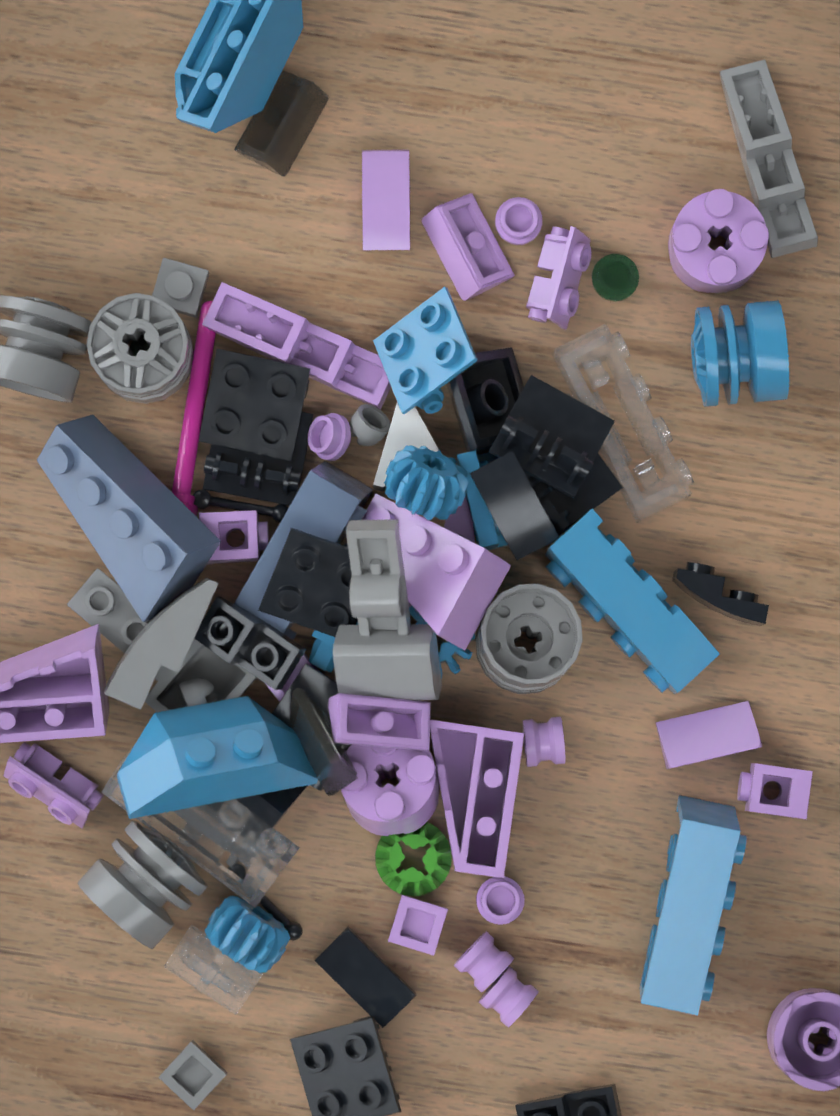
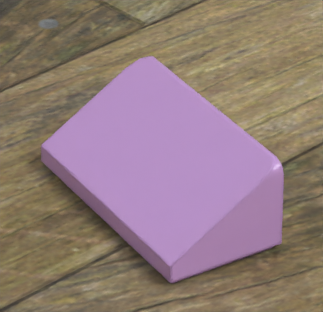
M472 193L438 205L422 218V224L463 301L474 298L515 276Z
M338 693L330 697L328 702L334 743L428 751L431 702Z
M749 701L655 722L666 769L762 747Z

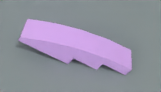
M221 283L202 323L205 328L271 360L310 368L309 378L381 410L391 385L379 355L356 346L349 339L310 323L302 316L226 283Z

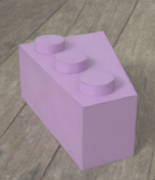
M375 494L363 520H398L408 601L438 636L465 651L511 565L487 549L418 514L412 515L411 511L406 508H398L394 502Z
M99 624L0 662V743L105 736L109 716L108 696L103 691L106 686Z
M430 720V735L454 869L457 872L504 878L524 733Z

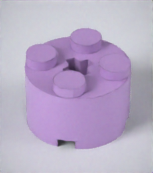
M715 189L693 198L682 208L670 231L668 251L672 269L684 284L698 292L725 293L734 291L752 277L762 262L768 244V228L760 211L745 197L724 189ZM720 235L726 240L724 248L720 246L714 251L708 244L711 241V237L716 238Z
M351 745L341 761L338 779L347 807L352 817L361 827L381 836L407 834L418 830L431 818L438 805L439 779L429 750L421 751ZM397 777L398 785L394 787L388 783L382 787L381 782L384 779L392 780Z
M808 988L790 993L773 1011L767 1028V1043L771 1058L784 1074L805 1088L816 1091H829L840 1087V995L821 988ZM820 1027H823L822 1032L829 1037L827 1045L818 1044L816 1051H813L814 1044L808 1041L811 1032L818 1033Z

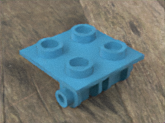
M445 286L373 340L401 413L404 415L416 406L424 409L428 414L441 410L444 393L440 388L478 361L448 288Z

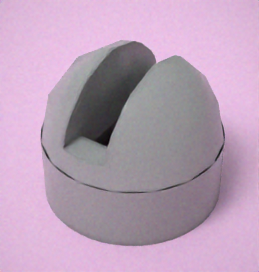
M369 404L360 405L349 422L351 437L357 436V443L361 446L376 445L389 431L390 421L380 409Z
M194 678L178 684L186 707L217 701V694L212 692L214 685L208 680Z

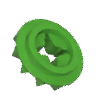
M428 822L411 833L382 836L375 853L376 868L382 881L395 892L407 896H422L437 889L446 879L452 862L451 848L448 840L436 826ZM401 840L406 846L409 845L414 850L420 846L424 847L427 843L431 845L422 858L425 864L424 868L428 872L427 875H424L421 870L418 871L413 866L407 870L403 869L399 873L396 871L405 858L404 853L401 851L403 848L399 844Z

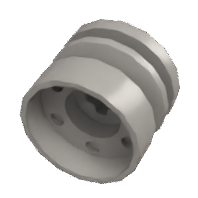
M134 293L117 297L102 307L90 324L86 344L90 363L107 387L125 400L143 404L165 400L180 390L189 377L194 354L190 333L173 307L156 296ZM141 335H144L145 341L150 346L149 350H139L137 355L133 356V351L128 346L130 340L138 342Z
M0 295V313L13 318L12 321L0 319V335L7 337L6 345L0 344V386L40 398L71 403L76 391L80 371L61 360L63 354H86L87 346L75 339L69 338L68 335L88 337L89 327L92 322L76 315L65 306L47 300L28 296L13 297Z
M541 584L517 585L500 593L487 608L475 638L477 659L485 675L500 688L517 694L539 693L555 685L576 661L583 641L581 620L572 602L558 590ZM521 632H525L528 639L536 638L538 641L529 654H527L525 647H516L515 645L521 636Z
M132 820L124 830L138 845L136 850L122 840L115 839L111 845L124 862L121 867L117 868L100 858L77 883L89 899L117 925L144 946L154 949L175 925L162 907L166 901L187 911L192 903L179 889L180 885L182 884L198 896L206 890L208 885L198 875L193 862L172 842L159 832L156 833L149 830L135 820Z

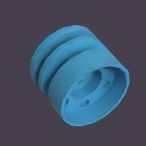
M779 300L747 303L744 309L743 325L735 326L734 317L729 305H721L719 307L718 327L714 328L710 307L696 308L695 326L691 335V358L694 379L700 389L704 407L718 405L719 384H723L728 405L737 404L741 382H748L749 391L754 403L788 399L789 355L785 321Z

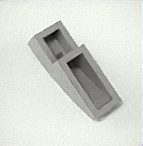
M205 578L181 593L157 613L136 636L117 663L103 690L104 694L141 710L161 665L179 673L219 583Z

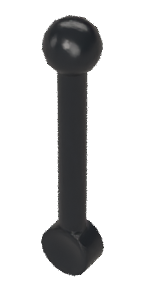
M198 490L193 494L195 497L194 505L200 509H205L211 505L238 511L256 510L260 515L271 516L278 523L282 521L288 510V507L283 504L269 507L214 497L206 490Z
M236 863L228 867V879L235 883L239 882L269 914L273 915V918L281 922L288 931L290 940L295 941L302 936L303 930L301 925L297 922H291L246 876V869L243 865Z

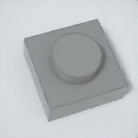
M163 258L152 296H156L172 306L177 313L197 318L210 272L203 268Z
M192 1040L158 1078L192 1110H195L228 1072Z

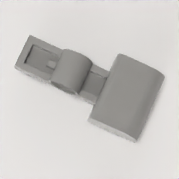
M349 520L346 536L352 573L350 581V608L352 616L358 618V625H339L335 637L333 660L338 693L405 700H438L442 688L437 637L429 624H411L398 520Z
M99 568L94 571L67 603V606L91 626L99 624L100 633L123 653L126 652L136 636L150 622L143 623L120 586ZM194 639L179 673L162 665L160 666L155 680L158 682L148 693L145 703L156 712L186 707L178 684L194 678H202L211 682L214 685L212 692L217 694V701L239 698L257 677L237 663L229 664Z

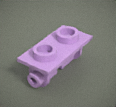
M571 226L570 231L561 227H552L551 234L545 235L537 267L542 270L553 271L551 279L539 276L534 277L526 308L530 310L529 319L546 323L548 318L565 330H567L570 317L574 316L579 304V292L577 289L581 274L587 270L591 260V240L576 227Z
M23 742L15 753L14 758L10 756L3 775L8 779L11 788L24 797L31 798L34 796L46 804L52 816L62 823L70 825L73 822L80 828H83L90 809L94 810L104 796L97 791L98 785L71 767L62 780H58L54 775L61 767L62 761L36 743L30 746Z

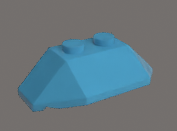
M211 0L175 72V96L178 104L176 118L183 123L217 133L263 111L303 29L302 0Z
M248 696L155 712L117 774V780L129 819L316 784L318 781L305 738Z

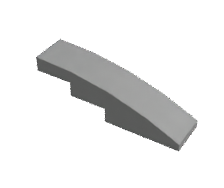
M766 60L720 71V79L753 201L768 228L769 238L767 246L771 258L817 247L818 236L804 198L805 186L792 151V136Z

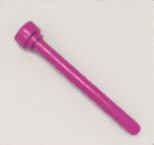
M213 301L204 302L200 310L172 493L196 517L198 506L194 505L195 497L191 495L216 336V332L205 328L202 323Z

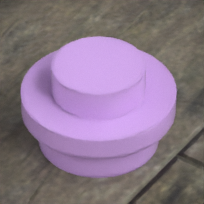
M523 197L511 198L505 201L496 213V230L500 237L510 244H527L533 241L541 230V211L529 199Z
M336 413L317 417L312 422L308 431V445L318 457L328 461L339 459L345 453L351 441V430L348 420Z
M505 876L504 878L492 877L480 886L477 892L476 903L480 914L487 921L494 924H507L514 921L521 914L524 907V894L521 887L513 879Z

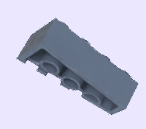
M93 414L56 425L37 458V462L143 623L150 621L181 593L195 584L221 541Z
M327 461L310 470L234 604L294 640L297 633L291 630L293 622L258 611L290 529L294 528L341 545L346 536L349 520H363L367 510L363 506L374 489Z

